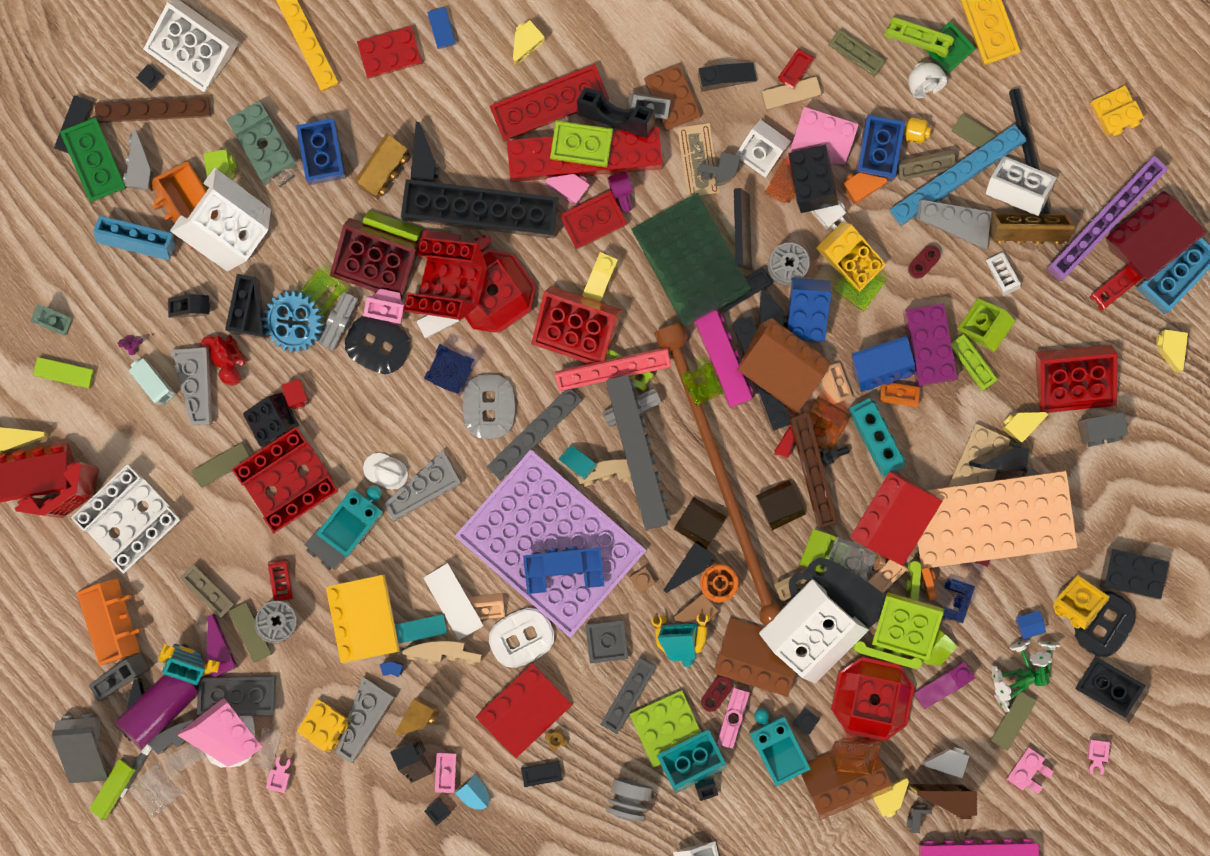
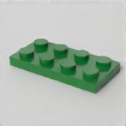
M96 117L60 131L90 203L126 189Z

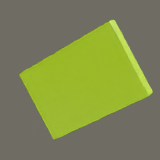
M556 121L550 159L607 168L613 129Z

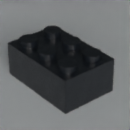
M826 144L788 153L800 212L805 213L839 205Z
M1107 549L1099 587L1161 600L1169 562L1116 549Z

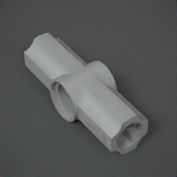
M345 292L342 293L335 310L331 311L327 319V326L318 344L334 351L342 333L346 331L350 323V316L359 299Z
M655 388L637 396L641 406L638 409L639 415L661 404ZM613 408L602 412L609 427L617 424Z

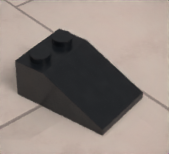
M1098 657L1094 658L1075 688L1127 723L1131 721L1149 692L1145 684Z

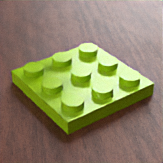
M887 592L872 645L929 661L944 608Z
M682 690L629 714L653 768L661 764L657 757L658 754L701 733Z

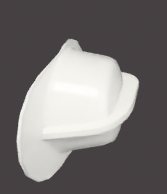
M374 453L367 457L364 462L363 470L367 479L384 488L398 489L407 481L408 471L406 466L393 457L382 453Z

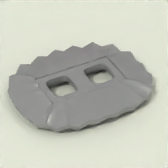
M478 375L471 379L465 387L463 396L465 426L472 435L478 438H500L507 434L513 426L515 416L513 387L507 379L500 375ZM483 392H495V401L483 402ZM483 411H495V421H483Z

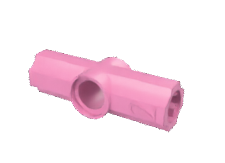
M733 688L726 713L724 714L717 744L733 749L749 692ZM736 713L738 721L730 723L728 721L729 714Z

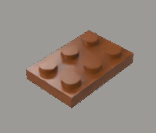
M679 64L644 78L650 95L671 100L668 118H660L665 131L701 117Z

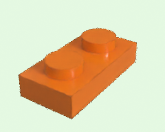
M896 383L881 385L879 402L918 407L920 387Z

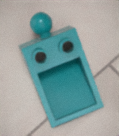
M370 486L366 491V498L354 489H351L316 535L347 558L384 514L383 511L372 504V501L380 499L382 494L380 488ZM352 498L357 499L355 505L350 504ZM367 510H371L373 514L372 516L367 517L365 515V512Z
M759 708L755 711L754 718L762 725L748 733L777 787L810 770V767L785 717L781 715L769 721L770 715L768 710ZM778 727L784 728L783 732L777 733ZM760 736H766V741H759Z

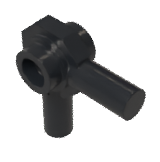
M845 446L833 451L826 449L819 453L825 467L835 463V458L846 455L850 451Z

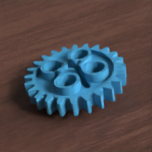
M289 290L285 291V295L279 293L278 298L273 297L272 301L274 303L267 304L270 309L264 310L268 317L263 318L268 323L264 325V328H269L266 335H272L270 342L277 341L275 347L282 345V351L289 348L290 353L294 352L295 349L298 353L302 351V348L307 350L309 345L314 346V340L320 339L317 333H323L319 326L325 325V323L320 322L324 315L318 314L322 308L315 307L317 301L310 302L311 295L305 298V292H301L298 295L297 290L293 291L292 294ZM283 306L288 310L287 316L282 312ZM301 308L306 311L305 318L300 314ZM278 318L283 320L293 319V321H309V325L305 323L279 322ZM282 325L287 329L286 335L281 331ZM300 327L305 330V336L300 334Z

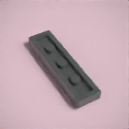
M639 657L600 725L618 734L656 668L654 665Z

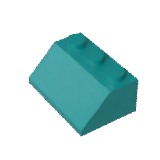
M709 729L657 755L675 794L728 768Z

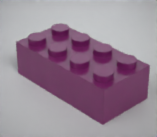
M944 304L905 310L903 316L907 338L915 363L914 377L916 387L957 380Z

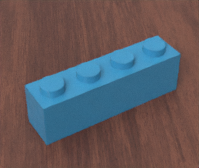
M99 216L93 230L96 243L169 261L176 245L173 233L104 216Z

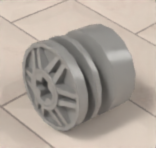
M793 242L783 243L777 246L769 257L767 263L768 274L776 284L784 287L791 286L792 278L805 277L810 266L809 256L800 245ZM786 259L787 261H793L792 267L790 265L785 266Z
M271 601L264 604L258 610L254 620V628L257 635L263 641L270 644L286 641L296 627L294 610L287 603L281 601ZM278 617L281 625L273 626L271 618L275 619Z
M614 778L611 792L617 794L618 798H609L608 802L616 805V807L607 806L606 812L628 821H645L646 815L638 813V811L647 812L648 808L641 805L640 802L650 801L653 788L637 782Z

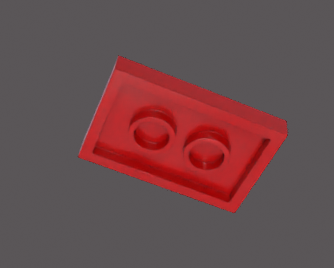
M412 26L357 41L367 79L422 64Z
M611 190L559 215L576 250L627 226V222Z

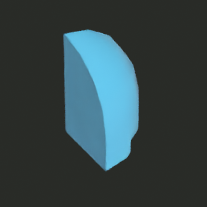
M476 775L472 776L463 787H460L455 792L463 803L473 809H485L490 803L488 791Z

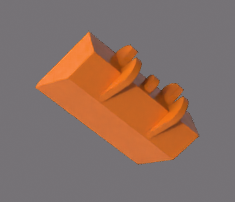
M189 161L153 178L151 187L158 198L154 200L152 207L154 210L164 207L168 212V215L164 217L165 220L172 219L174 224L181 215L188 219L207 192V189ZM218 210L212 211L211 219L217 217Z
M118 579L102 582L77 592L99 666L140 653L135 634L142 632V628L133 629L125 601L132 599V596L130 594L123 597Z

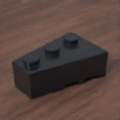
M237 274L225 330L229 333L266 340L260 282L256 277Z
M417 738L396 747L390 752L398 771L405 775L411 783L432 774L424 755L425 747L422 741L418 742Z

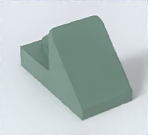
M37 304L30 322L65 336L72 318Z

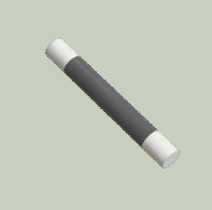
M149 744L142 749L132 766L136 771L120 797H124L152 748Z

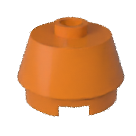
M714 564L703 572L700 586L703 594L709 600L720 603L730 600L736 594L739 580L736 572L731 567L725 564Z

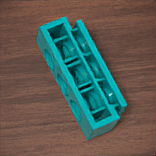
M868 398L849 408L847 411L882 478L887 476L890 471H897L905 467L904 462L906 460L902 452H899L896 447V440L892 434L890 435L885 419L881 418L876 402ZM866 415L873 417L874 422L872 425L866 422ZM875 432L882 434L881 442L875 440ZM884 449L890 450V459L884 457Z

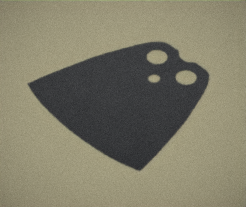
M826 558L815 559L808 565L806 571L796 573L789 580V591L791 598H793L800 591L796 587V582L800 579H805L809 582L813 578L819 585L824 586L830 599L852 618L855 616L868 629L879 620L886 595L862 577ZM818 565H824L827 568V574L818 576L815 573V568ZM831 619L823 622V626L826 628H830L834 624Z

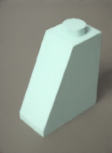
M137 359L131 364L132 368L129 372L155 404L164 406L176 395L174 390L146 359Z

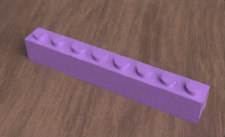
M1155 156L1149 159L1055 258L1046 270L1059 282L1065 279L1168 168Z

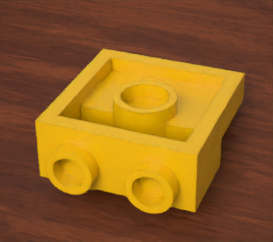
M1126 85L1090 102L1106 137L1111 134L1115 137L1123 133V129L1128 126L1132 129L1140 125V121L1144 118L1137 102H1133Z
M1077 575L1055 599L1053 608L1058 616H1065L1070 619L1071 624L1075 628L1081 627L1085 630L1096 618L1097 613L1109 601V596Z
M316 699L297 732L324 752H330L336 748L339 736L347 730L350 719L322 700Z

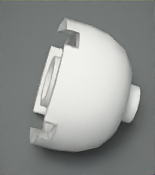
M921 62L914 67L909 75V89L914 98L927 97L925 94L933 90L935 94L947 84V77L937 64Z

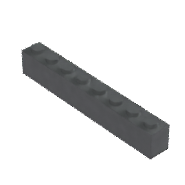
M629 375L606 380L607 390L645 531L667 526L671 518L669 510L664 509L663 502L666 501L663 490L659 491L658 483H661L658 471L654 472L653 464H656L654 454L649 453L648 446L651 443L648 434L644 435L643 427H646L644 417L639 416L640 402L638 397L634 398L633 390H636L633 378L629 379Z

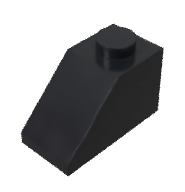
M761 291L759 325L772 318L783 327H786L787 316L784 315V310L766 291Z
M187 294L168 298L169 318L199 317L210 314L209 295Z

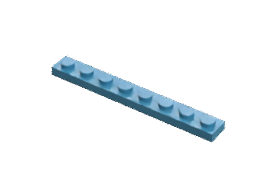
M1013 125L889 210L890 214L900 227L917 216L919 200L938 202L1025 143V136L1016 125Z

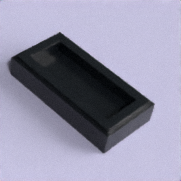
M559 761L521 768L524 787L563 780Z

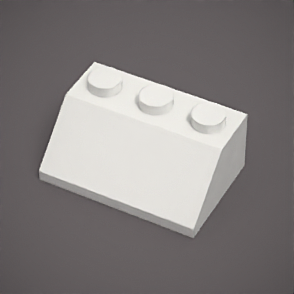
M1004 156L991 176L986 195L1039 216L1057 177Z

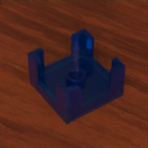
M439 344L430 370H427L424 380L460 396L476 361L471 357L463 356Z
M946 579L944 588L957 592L958 595L954 599L953 610L944 607L942 618L956 623H963L975 586L955 579Z

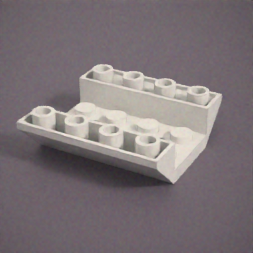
M214 168L203 183L209 187L207 192L188 219L181 215L170 232L228 272L246 262L267 233L271 209ZM218 210L217 217L211 219L212 211ZM242 230H245V237L239 239V233Z
M128 464L71 517L84 532H88L111 557L110 560L123 574L181 521L161 495ZM141 501L148 503V509L145 512L139 509ZM114 527L120 530L118 538L111 536L110 532Z
M812 578L759 634L771 650L799 676L816 684L869 629L855 616L852 618L827 596V591ZM827 619H831L834 622L830 628L823 626V622ZM798 647H805L807 649L806 653L803 655L797 654L796 649Z

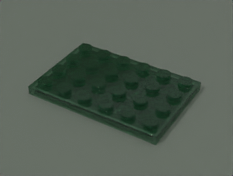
M698 192L631 229L684 327L752 291L740 267L736 265L735 258Z

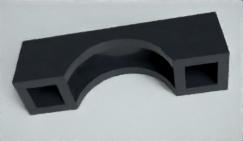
M584 87L577 99L579 116L647 139L655 126V110L638 104L633 109H622L611 104L602 92Z

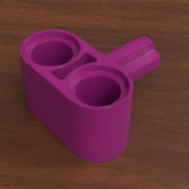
M623 172L607 177L614 198H618L622 212L631 211L633 207L629 194L633 193V189L627 173Z

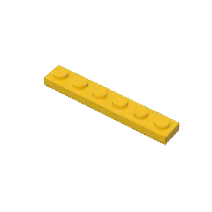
M276 0L321 92L338 85L339 83L298 1Z

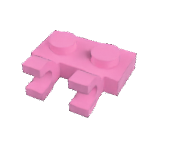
M1028 747L1006 779L1021 790H1024L1027 786L1039 794L1043 787L1032 781L1031 778L1037 770L1048 778L1051 777L1054 771L1042 764L1045 758Z

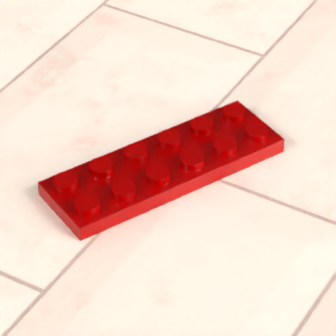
M593 64L490 105L503 141L505 142L578 113L577 99L584 87L602 92L604 97L609 100L596 65Z

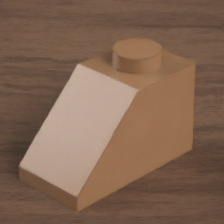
M702 593L673 618L675 621L698 623L697 615L702 612L701 618L704 621L706 620V614L709 613L711 617L709 622H707L709 624L717 618L715 614L718 611Z

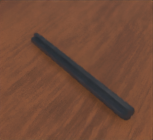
M1012 89L1009 91L1017 128L1026 138V142L1022 144L1026 164L1040 170L1020 89ZM1046 201L1040 214H1050L1048 201Z

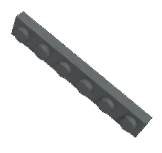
M572 389L565 390L487 468L501 480L523 459L530 449L532 450L576 408L582 402V399Z

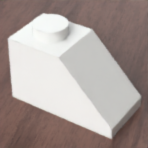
M954 747L953 750L946 749L924 760L922 765L963 778L969 756L964 754L965 750Z

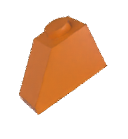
M852 173L843 179L845 182L841 187L853 205L886 185L888 181L886 178L863 173H858L854 176Z

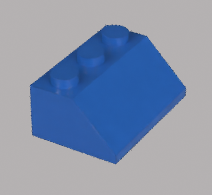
M907 336L852 353L853 375L861 392L865 390L870 391L875 387L884 384L888 385L896 380L907 379L915 375V363Z

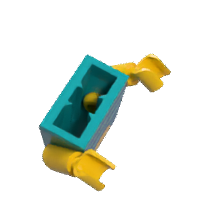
M702 612L697 615L700 627L697 626V623L663 625L666 623V616L660 615V622L658 617L654 616L652 624L657 628L655 629L657 647L668 656L669 660L682 661L684 667L692 666L698 653L702 652L706 642L707 628L705 625L711 618L709 613L706 614L705 621L701 618Z
M164 644L158 656L159 661L165 663L162 674L195 685L198 684L201 676L212 672L217 673L220 662L209 660L208 664H205L200 652L189 648L186 644H174L173 647Z

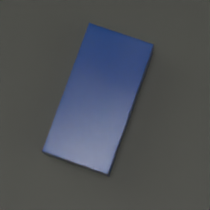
M446 8L427 12L437 49L456 45Z

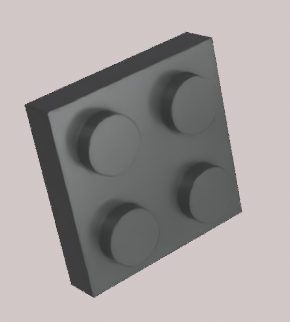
M624 620L585 625L590 664L628 659Z

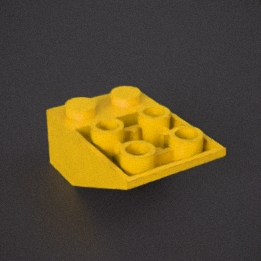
M843 221L816 247L820 254L859 292L886 266L884 261L852 224Z

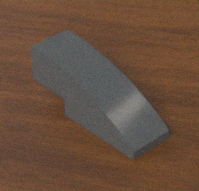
M195 719L165 730L148 744L157 755L164 753L173 744L176 747L184 745L187 741L179 737L177 733Z

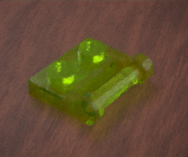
M318 268L298 295L301 292H305V298L310 295L312 296L310 302H318L331 285L335 287V290L323 303L322 309L318 312L319 315H324L325 317L327 310L339 295L347 289Z
M706 363L702 368L695 371H687L682 374V380L696 406L724 393L713 373L714 366L711 363ZM702 375L705 376V381L695 384V378Z

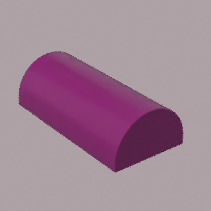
M164 674L114 723L142 750L198 696V692L191 683Z

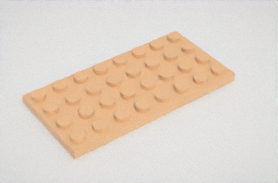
M1066 470L927 490L943 500L918 541L922 569L1077 548Z

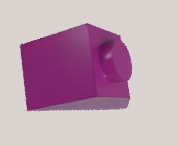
M215 614L208 616L206 650L207 663L209 660L220 662L218 672L209 673L213 677L238 668Z
M960 661L915 691L914 695L923 709H926L974 680L975 677L966 663Z

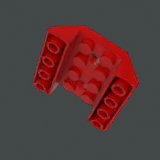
M421 237L417 256L427 259L419 294L407 293L403 311L461 320L479 304L487 271L480 246L476 243ZM468 280V285L464 288L465 282Z
M297 427L232 468L241 485L245 486L264 516L263 519L273 534L338 492L330 474ZM302 465H306L309 468V472L305 476H301L298 472L299 467ZM270 486H274L277 490L276 495L273 497H269L266 493L267 488Z
M72 462L63 473L71 487H64L59 491L60 495L55 499L53 497L42 499L28 498L26 496L17 502L18 506L14 509L16 512L64 518L95 495L99 468L83 462Z

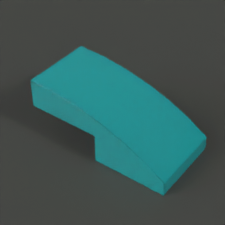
M572 445L558 459L584 480L597 467L596 463Z

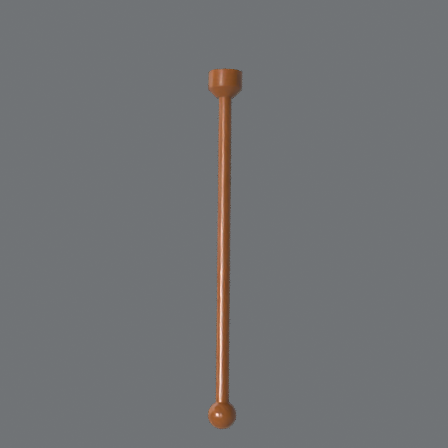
M683 322L654 332L659 348L667 347L668 352L672 354L763 606L759 613L760 621L766 626L774 620L782 610V607L773 603L682 351V347L688 338Z

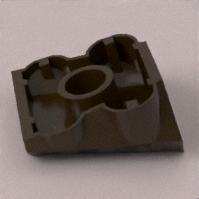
M790 480L756 495L758 505L772 531L806 515Z
M693 497L675 525L674 530L707 549L725 521L726 516Z

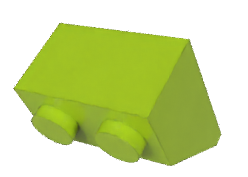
M226 149L203 153L207 177L214 168L231 180L235 177L237 161Z
M978 298L957 330L981 347L995 352L1016 321L1006 310Z
M813 529L800 565L808 568V565L815 559L826 558L844 567L853 545L835 536ZM818 565L815 568V572L826 575L827 568L824 565Z

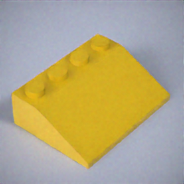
M385 575L326 587L340 663L400 651Z

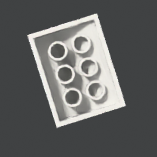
M173 0L167 2L143 50L202 92H206L231 58L239 42L180 0Z

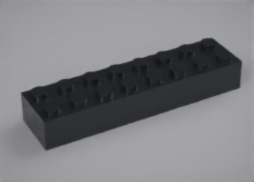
M406 179L401 218L403 221L554 239L558 197Z

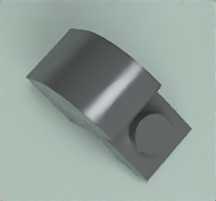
M721 152L718 167L700 163L697 175H701V178L707 180L716 178L714 186L725 185L734 178L740 156Z

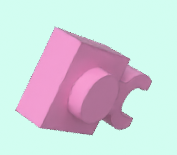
M1089 739L1087 759L1092 760V763L1088 766L1089 773L1093 774L1094 767L1098 766L1099 774H1104L1102 761L1108 762L1110 742Z
M279 756L276 759L277 770L271 769L266 788L285 793L290 778V773L285 771L290 767L291 759H288L287 764L283 766L280 763L281 757Z

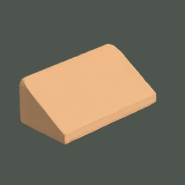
M840 362L829 365L822 383L830 404L834 405L853 398Z
M503 594L467 597L480 620L505 617Z

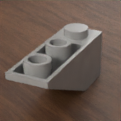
M133 129L132 135L130 134L128 141L131 147L130 153H127L126 156L128 169L124 173L123 182L129 189L152 192L151 185L154 171L140 133Z

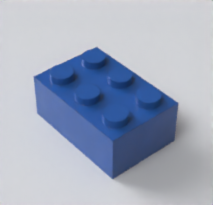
M867 115L864 122L855 175L863 173L886 178L887 181L891 182L895 179L905 127L904 121Z
M334 118L296 125L304 173L308 185L345 179L346 173L337 124Z
M792 278L786 329L801 340L825 342L831 300V280Z

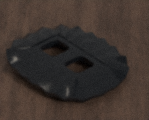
M361 316L353 322L345 338V350L351 359L363 367L378 373L389 374L397 371L403 365L410 350V340L405 331L389 321ZM367 333L375 336V341L371 347L362 344V340ZM383 342L393 346L388 356L379 352Z
M1103 591V593L1109 596V601L1097 613L1096 618L1085 630L1081 627H1074L1075 638L1081 647L1095 656L1108 657L1115 654L1124 644L1132 631L1136 616L1133 606L1125 598L1114 592ZM1107 609L1117 614L1113 623L1103 618ZM1097 625H1100L1107 631L1103 639L1093 635Z

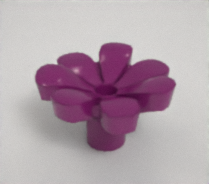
M127 335L126 339H120L117 343L119 347H124L125 350H128L129 355H135V347H139V344L143 343V338L140 336L133 338L132 335Z

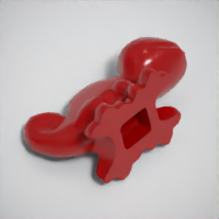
M219 335L216 337H204L200 343V348H209L213 364L221 368L219 371L220 380L229 386L239 384L242 381V377L235 367V363L240 366L245 365L246 357L238 350L237 341L231 335L226 337V341Z

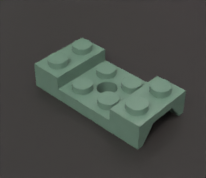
M260 101L227 119L264 185L269 183L272 176L284 169H295L298 167ZM261 141H268L265 148H259Z

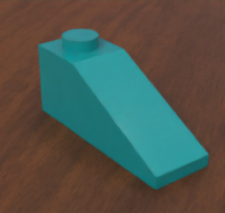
M444 614L395 624L398 644L447 634Z

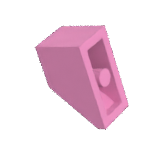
M571 174L551 177L545 181L548 187L574 206L579 204L590 189L589 184H587L589 181L581 175Z

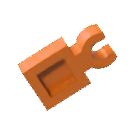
M929 567L921 569V579L926 589L928 600L938 599L933 581H936L933 570H929Z

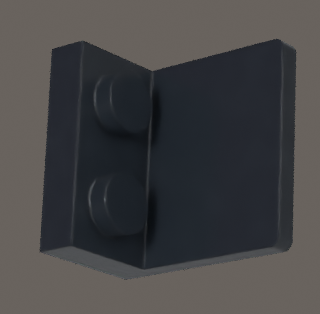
M282 392L266 397L243 413L259 446H264L282 433L299 427Z

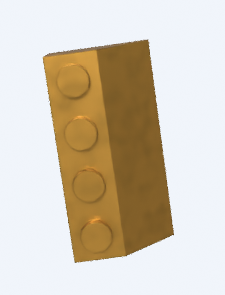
M991 213L990 236L992 241L996 243L1014 241L1015 243L1022 244L1025 241H1033L1036 244H1043L1044 241L1054 244H1062L1063 242L1070 241L1075 230V225L1068 214H1039L1037 216L1032 213Z

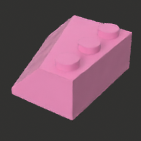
M804 107L789 153L826 144L831 165H845L859 124ZM789 154L785 165H790Z
M225 698L221 699L177 733L179 737L227 767L248 759L262 748L259 741Z

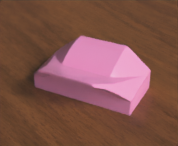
M379 289L373 296L366 298L363 316L401 324L405 304L402 302L399 292Z

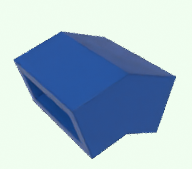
M1040 611L1016 617V624L1023 639L1046 633Z
M396 661L380 664L383 676L391 674L400 677L405 666Z

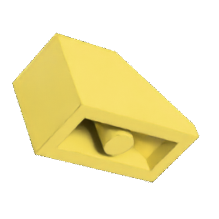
M530 20L527 23L522 22L516 28L513 61L516 66L545 42V37Z
M1163 330L1156 338L1158 351L1174 372H1181L1184 369L1188 333Z
M1046 412L1017 413L1014 416L1010 414L1003 421L1005 425L1002 429L1016 442L1022 443L1048 414Z
M905 776L891 783L893 790L872 798L881 816L891 817L901 808L909 783Z

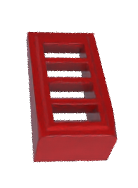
M791 425L776 447L773 455L786 459L789 458L794 442Z
M288 559L269 561L268 570L273 600L293 599ZM284 566V569L274 570V568ZM285 574V577L275 578V575ZM286 582L287 584L282 586H276V583ZM288 590V593L277 594V591Z

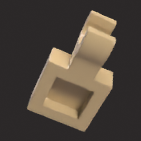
M791 576L774 584L781 602L791 598L789 591ZM805 579L798 580L796 582L797 589L804 587L808 582Z

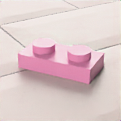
M437 752L435 792L455 793L457 753Z

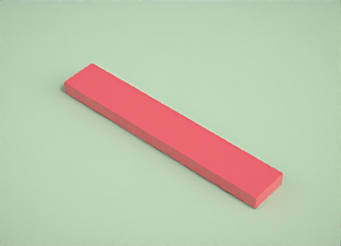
M665 347L555 371L558 390L563 391L605 382L606 380L624 375L632 376L671 367L668 348Z

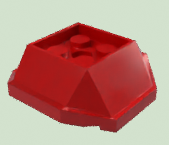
M486 249L482 252L487 271L479 304L465 316V319L473 330L500 334L531 312L536 286L514 254ZM468 280L465 282L464 288L467 287ZM491 286L498 288L496 295L488 294V289Z
M860 657L838 671L831 711L846 733L887 741L907 726L915 687L901 665ZM872 694H877L879 701L873 705L869 702V697Z

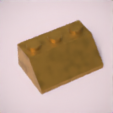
M386 133L354 180L357 186L377 200L380 196L383 197L388 190L387 185L390 180L394 181L396 179L399 167L401 165L404 166L408 161V149Z
M419 696L415 697L395 735L400 736L425 728L427 725H432L439 715V712L436 711L438 706Z

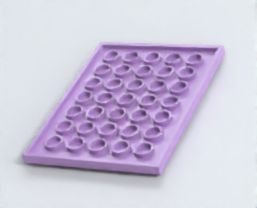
M531 449L455 535L458 540L570 638L647 551ZM577 546V550L601 548L604 586L585 588L584 573L545 577L547 592L527 594L523 555L546 553V549L558 548V552L566 551L565 547Z

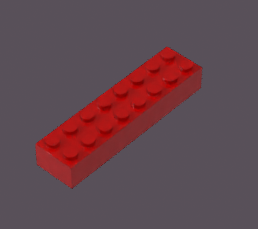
M659 127L653 128L648 139L623 130L613 131L607 168L551 160L553 136L507 140L511 182L543 180L571 174L590 176L662 169Z

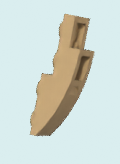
M626 459L596 463L595 471L591 472L585 480L578 476L579 484H584V487L594 485L595 480L601 478L603 481L613 479L614 474H617L618 481L623 480V483L632 481Z
M457 641L422 643L405 649L402 653L407 655L406 659L418 661V658L426 659L425 663L436 665L437 662H442L443 655H446L447 660L457 661V658L465 659L466 664L476 665V662H481L483 655L464 651L465 643Z

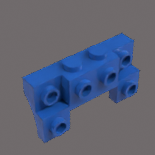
M577 546L565 547L566 551L558 552V548L546 549V553L523 555L527 594L547 592L545 577L584 573L585 588L604 586L601 548L577 550Z

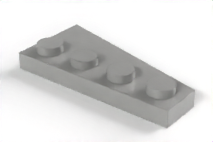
M919 200L917 220L936 229H941L947 232V234L961 238L969 244L972 243L980 249L987 250L992 212Z
M209 348L170 350L175 360L176 373H178L180 378V387L182 392H184L185 405L191 425L212 424Z
M442 450L433 461H430L420 473L415 475L406 486L402 487L385 503L394 522L461 485L444 451Z
M363 676L360 681L359 690L354 698L352 710L348 715L350 719L348 728L342 734L336 750L337 754L350 763H354L395 699L394 696Z

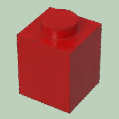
M301 379L282 385L288 407H294L295 410L306 407L305 403H308L309 399Z

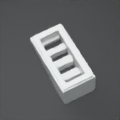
M1003 252L986 260L1003 296L1020 289L1021 283ZM1001 260L1003 261L1002 264H1000V265H998V266H996V267L993 266V264H995V263H997V262H999V261H1001ZM1006 267L1007 270L997 273V271ZM1007 275L1010 276V277H1008V278H1006V279H1004V280H1001V278L1004 277V276H1007Z

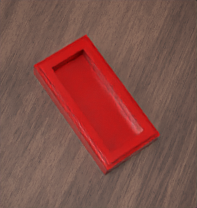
M798 48L778 76V81L794 89L814 61V57Z

